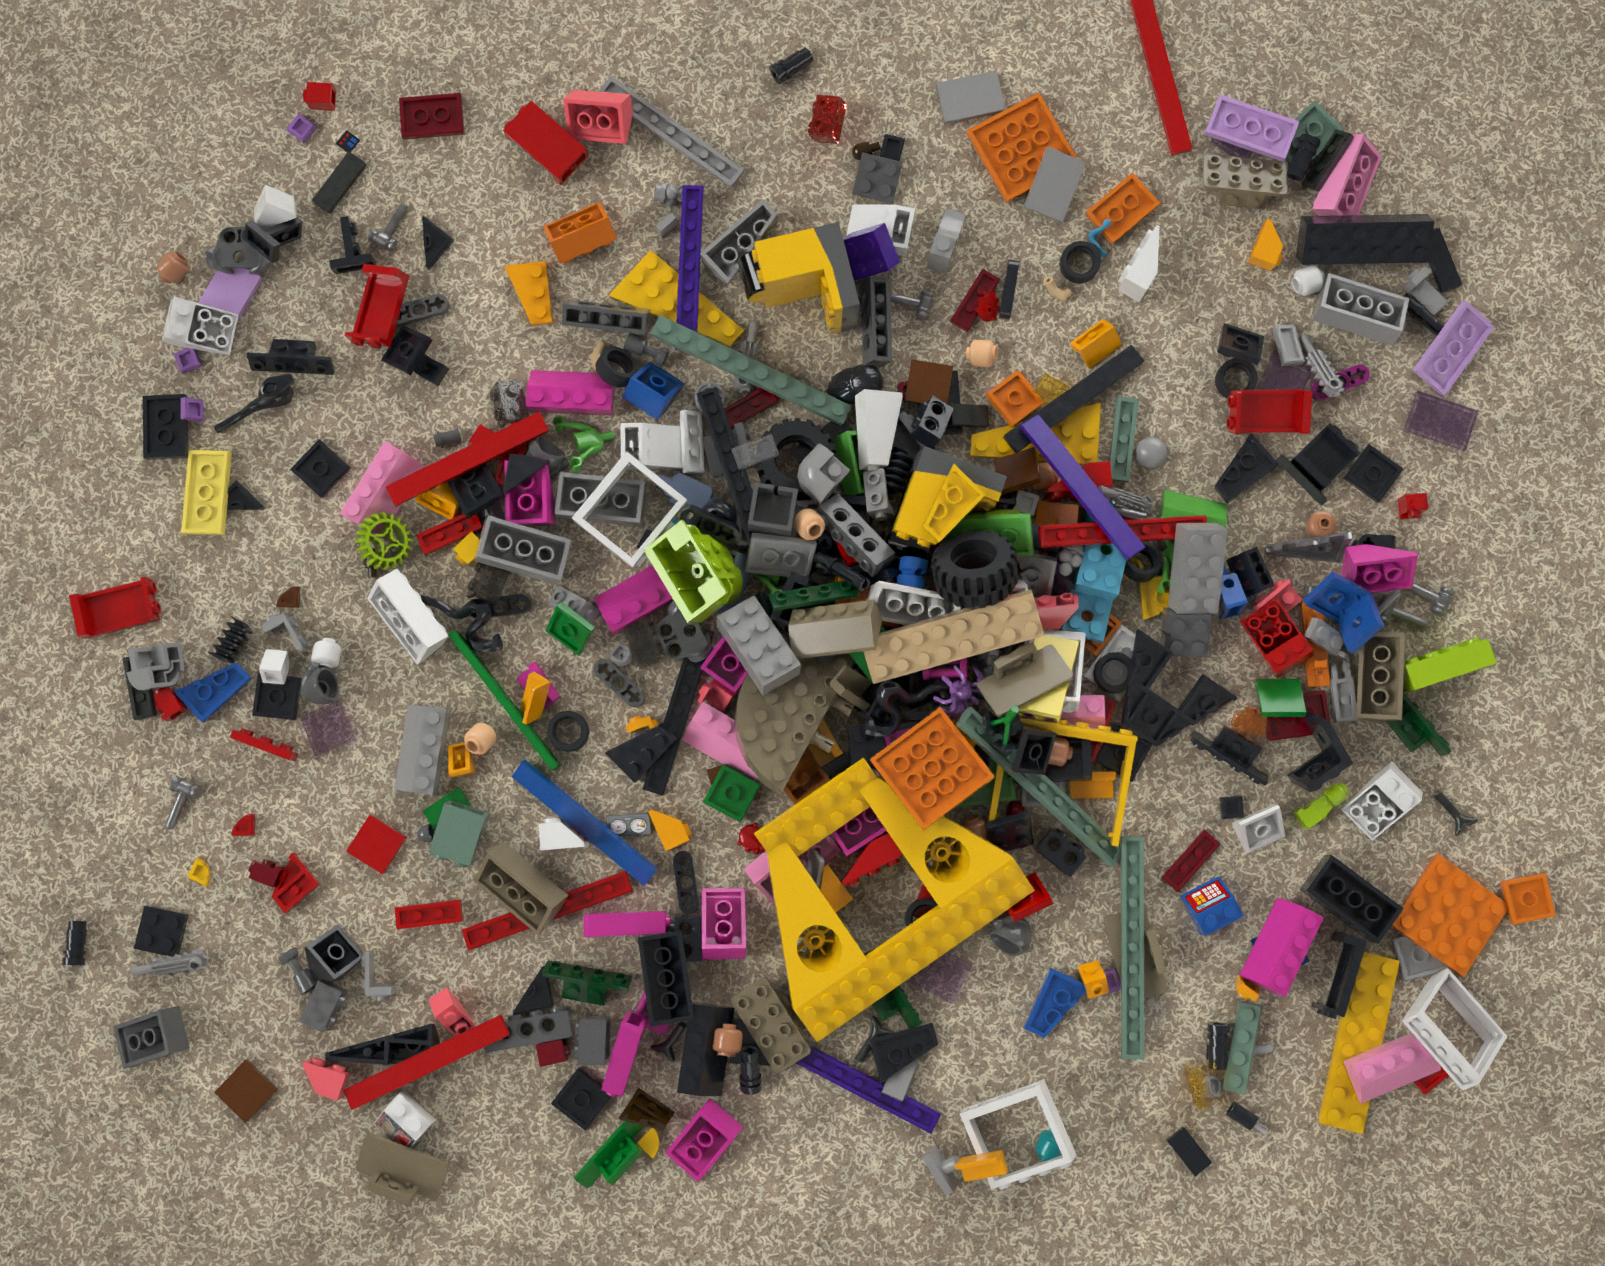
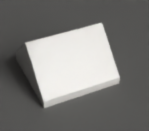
M265 185L254 208V222L262 229L296 218L294 196Z
M1279 805L1266 807L1232 822L1246 854L1285 837Z

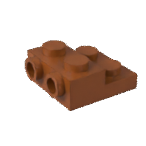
M806 749L784 791L792 802L797 804L831 779Z

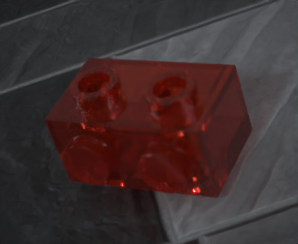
M817 95L816 102L812 106V121L808 125L809 136L815 142L839 144L847 107L846 102L840 96Z

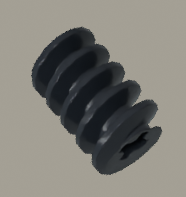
M892 447L889 464L884 467L888 495L903 493L904 489L900 486H905L906 481L904 479L908 478L907 472L911 469L909 464L913 463V458L905 450L898 447Z
M233 616L230 617L234 620V623L226 622L230 629L221 630L225 638L217 637L221 644L212 645L216 652H208L225 663H235L232 655L239 656L240 654L236 648L243 649L244 645L241 640H249L245 633H253L249 625Z

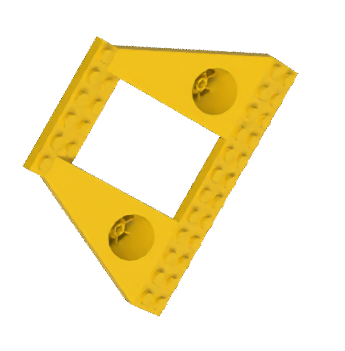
M864 758L754 833L767 854L792 1007L817 1042L1035 891L1009 853L948 817L943 816L923 831L886 781L874 774ZM871 807L938 905L876 949L864 955L798 856ZM945 837H951L949 840L945 841ZM956 843V849H951L950 846ZM931 859L934 860L933 866L925 864ZM830 929L832 930L831 937L824 936L826 932ZM798 939H803V941L797 945ZM805 947L808 948L807 953L800 951Z

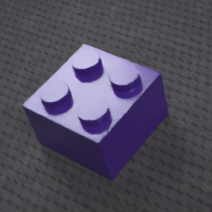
M885 223L852 232L843 238L854 281L889 271L900 263Z

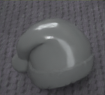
M537 437L530 444L526 456L539 459L546 458L550 461L548 465L550 478L556 477L561 469L568 467L569 462L565 459V453L550 441Z
M316 662L309 663L308 669L304 672L301 679V692L303 696L314 704L324 705L334 702L339 694L336 675L329 668H320Z
M1007 914L1003 918L994 919V929L990 932V938L998 949L1010 956H1018L1028 950L1032 939L1031 927L1025 918L1013 922L1010 915Z

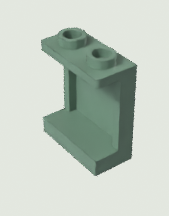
M448 800L443 805L429 853L434 854V857L440 860L449 859L455 861V864L460 867L471 866L475 862L476 858L474 856L490 813Z

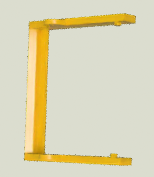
M1018 712L1017 714L1020 716L1019 721L1022 724L1049 730L1058 735L1127 746L1125 759L1122 761L1120 770L1121 782L1112 832L1108 833V837H1111L1110 844L1118 847L1138 737L1132 735L1133 731L1120 729L1119 732H1114L1108 726L1098 725L1096 729L1090 728L1089 724L1084 722H1076V725L1067 724L1068 720L1054 718V721L1045 720L1046 717L1033 714L1032 718L1024 717L1023 712ZM998 763L988 821L995 820L999 816L997 807L1004 769Z

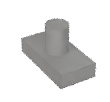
M935 1145L929 1148L922 1158L947 1196L959 1184L953 1174V1171L956 1170L954 1165L959 1158L954 1155L944 1160Z

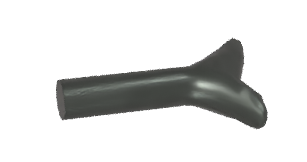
M1442 792L1435 796L1438 802L1454 818L1455 835H1459L1464 826L1478 822L1476 818L1462 815Z
M873 1015L871 1016V1034L855 1057L860 1063L864 1061L871 1050L869 1039L893 1033L889 1029L882 1028L878 1019Z
M683 1021L679 1022L666 1041L651 1045L650 1048L656 1052L664 1053L669 1060L674 1061L673 1045L686 1029V1023Z

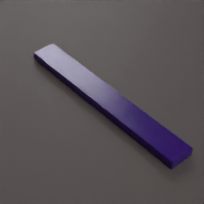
M683 185L676 323L698 332L704 186Z
M1039 414L1023 423L1020 427L1021 430L1126 561L1144 550V544Z
M809 1045L811 1047L810 1054L795 1062L932 1134L941 1116L940 1112L907 1095L904 1096L901 1102L882 1093L884 1083H880L871 1076Z

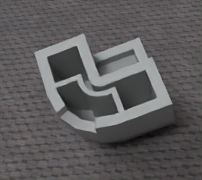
M817 444L801 462L797 477L799 486L804 493L820 505L834 493L835 487L846 477L850 470L828 448Z
M180 642L128 650L132 671L126 673L129 682L137 690L159 689L172 686L178 681L181 672H184Z

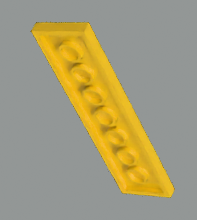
M1367 952L1363 953L1345 1017L1340 1016L1318 1123L1363 1134L1370 1100L1364 1103L1359 1102L1343 1061L1382 1045L1399 960Z

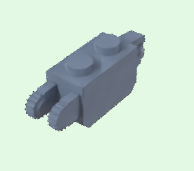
M678 473L672 479L658 475L659 478L687 499V505L691 504L702 508L708 502L718 499L714 497L710 486L686 475ZM655 484V486H656V488H658V490L660 489L661 491L665 492L664 490H662L659 486H657V485ZM665 492L666 498L669 499L668 502L675 505L677 501Z

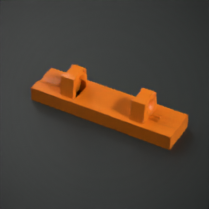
M1304 602L1300 603L1302 634L1304 636L1312 618H1319L1325 622V615L1306 606ZM1306 639L1314 650V656L1305 661L1307 687L1330 686L1328 653Z

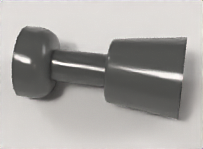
M629 333L623 349L642 356L644 353L656 358L655 362L657 365L663 367L670 349L662 347L660 350L648 346V341L637 334Z
M294 947L282 954L278 959L282 964L290 965L296 974L293 980L300 994L304 995L315 988L318 979L310 974L308 968L303 970L296 959L299 954L298 950Z

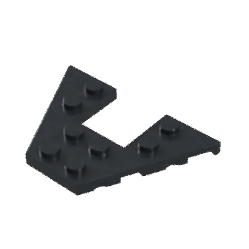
M1137 629L1121 718L1123 725L1157 747L1164 743L1167 738L1179 734V731L1185 727L1193 726L1206 718L1209 713H1215L1218 711V708L1231 700H1237L1236 696L1204 674L1200 676L1178 709L1149 690L1174 653Z

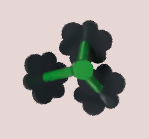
M1015 705L1010 707L1007 714L1002 716L1003 718L997 719L991 711L983 715V727L991 736H995L999 732L1004 735V739H997L992 743L998 751L1003 753H1009L1013 749H1018L1017 744L1008 741L1009 735L1014 736L1016 731H1021L1023 728L1022 722L1019 721L1020 716L1017 714L1019 708Z

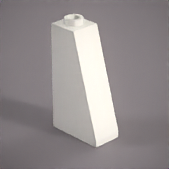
M864 389L855 395L859 470L871 471L888 466L903 397L902 393Z

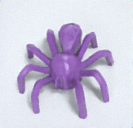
M956 665L953 668L961 676L962 681L958 680L952 683L945 675L941 677L950 687V699L943 700L937 696H934L933 699L942 704L952 702L949 710L941 708L948 714V717L954 720L959 719L965 712L964 705L966 709L969 708L967 700L974 705H979V700L971 695L972 692L981 693L979 689H971V687L977 686V683L983 679L982 673L976 666L973 667V671L978 677L977 682L970 683L969 680L966 682L964 673Z

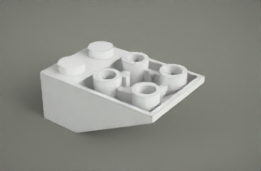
M852 205L847 235L885 223L897 255L906 257L915 208L899 205Z
M1156 225L1153 231L1148 230L1118 280L1121 284L1118 290L1137 302L1141 301L1158 273L1160 228L1158 225Z
M174 296L170 301L162 342L184 348L230 355L238 314Z
M621 423V457L627 451L649 470L682 469L680 426ZM630 465L627 470L637 469L634 466Z
M1391 761L1341 810L1373 841L1421 802L1423 792Z

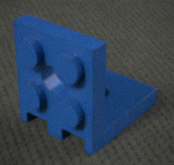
M1334 571L1303 599L1306 606L1337 621L1347 651L1353 654L1384 627L1372 592ZM1333 595H1340L1337 598H1331Z

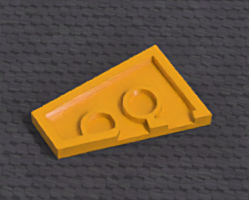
M546 261L506 265L505 269L531 325L553 324Z

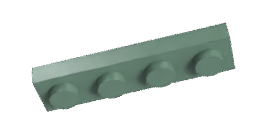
M1121 396L1116 398L1109 457L1112 481L1128 483L1130 479L1139 399Z
M1239 1002L1223 1090L1246 1095L1263 1007Z

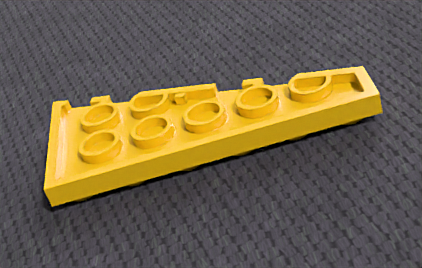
M650 250L609 294V298L626 303L631 307L651 309V315L655 317L661 315L676 322L679 274ZM699 292L697 333L731 348L744 333V330Z
M1101 403L1081 407L1051 429L1079 465L1097 462ZM1021 423L1016 424L1012 428L1008 425L972 434L970 457L998 459L1015 453L1003 439V436ZM1031 443L1022 450L1029 449L1035 446L1033 445V443ZM1035 447L1037 451L1038 462L1047 463L1045 458Z

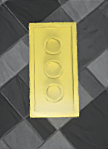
M211 450L188 451L182 534L225 535L228 505L227 493L230 482L232 452Z
M1050 635L1034 639L1033 644L1037 651L1047 645H1053L1070 670L1073 671L1079 641ZM1070 681L1019 707V712L1060 719Z

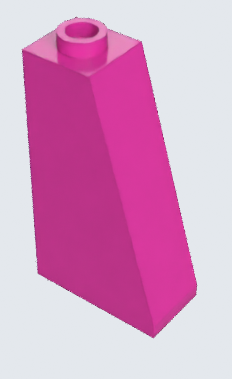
M667 911L584 914V937L667 933V929L670 928L671 916L667 915Z
M628 1010L623 1018L601 1089L606 1091V1094L609 1096H623L649 1016Z

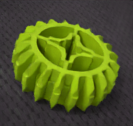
M381 512L379 515L374 513L371 518L366 517L364 519L365 524H359V528L362 531L355 532L360 537V539L354 540V543L360 544L356 551L363 552L360 559L368 558L366 564L369 566L374 563V569L381 567L382 570H387L388 567L391 569L396 568V564L402 565L404 563L403 559L409 557L405 551H412L413 549L411 546H408V543L413 542V539H408L407 537L412 531H405L404 529L407 527V523L400 524L401 518L397 517L394 519L393 513L388 515L385 512ZM377 524H384L379 534H371L372 529ZM393 530L396 533L398 540H396L393 537ZM383 537H384V541H386V542L389 543V544H385V545H384V542L381 541V539H378V538H383ZM370 542L374 544L375 552L372 550ZM389 548L397 549L392 557L384 558V554L387 553Z

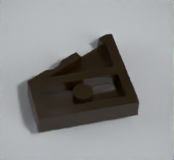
M638 1087L619 1119L664 1130L675 1111Z

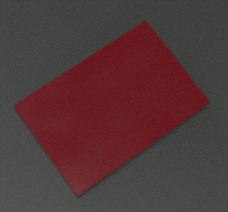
M461 93L399 98L401 137L403 140L465 135Z
M1325 690L1303 693L1306 714L1311 712L1330 721ZM1263 717L1267 742L1313 735L1303 717Z

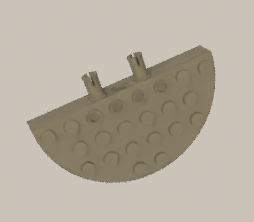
M788 638L785 642L791 649L790 638ZM849 653L839 654L824 664H817L812 657L798 659L801 664L800 675L763 696L748 673L745 677L738 696L735 712V731L738 745L748 767L752 769L766 787L781 796L808 745L813 744L827 753L830 752L834 745V740L818 733V727L828 709L833 707L849 717L855 706L838 696L839 694L829 685L845 664L852 668L855 661Z

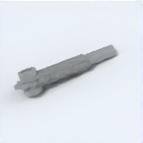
M750 322L747 341L740 342L741 347L738 350L741 354L759 362L756 355L761 353L759 351L761 346L755 342L759 324L757 322ZM738 377L732 379V382L735 384L733 389H739L740 393L744 391L750 392V387L753 384Z
M1307 334L1300 336L1299 340L1308 353L1304 360L1307 361L1306 365L1312 367L1310 372L1316 373L1314 379L1320 380L1318 385L1324 387L1322 392L1329 396V398L1339 397V393L1345 391L1342 387L1344 382L1338 379L1339 375L1334 374L1335 369L1330 368L1331 362L1326 361L1327 355H1324V351H1320V349L1316 351Z
M1105 486L1098 487L1104 496L1115 499L1114 502L1146 513V515L1153 513L1151 508L1154 505V501L1148 495L1141 497L1115 487L1112 489Z
M200 949L192 950L189 954L184 952L183 955L175 954L172 957L167 955L166 958L158 957V959H152V964L132 967L131 973L133 976L155 972V975L161 976L164 974L167 976L168 973L176 974L178 971L183 973L185 970L198 971L201 970L202 966H208V956H205L204 951Z

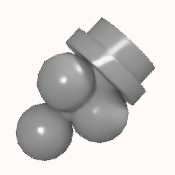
M661 182V184L655 185L654 201H659L660 204L664 203L668 207L674 206L676 199L682 202V189L677 191V187L672 183L666 185V183Z
M1083 546L1063 547L1059 553L1062 563L1059 566L1061 575H1070L1072 567H1079L1082 564Z

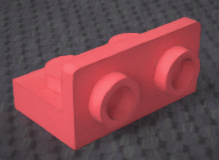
M1280 579L1274 583L1275 586L1270 587L1273 591L1268 595L1263 593L1254 600L1257 604L1252 609L1256 611L1277 598L1285 611L1288 612L1302 601V598L1290 586L1289 583L1291 581L1289 579L1285 581Z

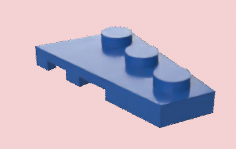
M233 663L212 673V675L201 680L198 679L183 688L176 689L174 692L196 717L205 723L250 682L252 677L239 663Z
M1050 968L1023 1028L1045 1038L1069 1009L1073 1008L1082 995L1086 993L1084 983Z

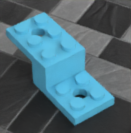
M1114 544L1084 546L1082 564L1074 572L1069 592L1071 594H1078L1079 608L1061 626V631L1086 633L1085 639L1099 643L1104 641L1112 602L1119 594L1126 559ZM1108 545L1111 548V554H1103L1100 547ZM1082 612H1089L1092 620L1085 622L1081 618Z

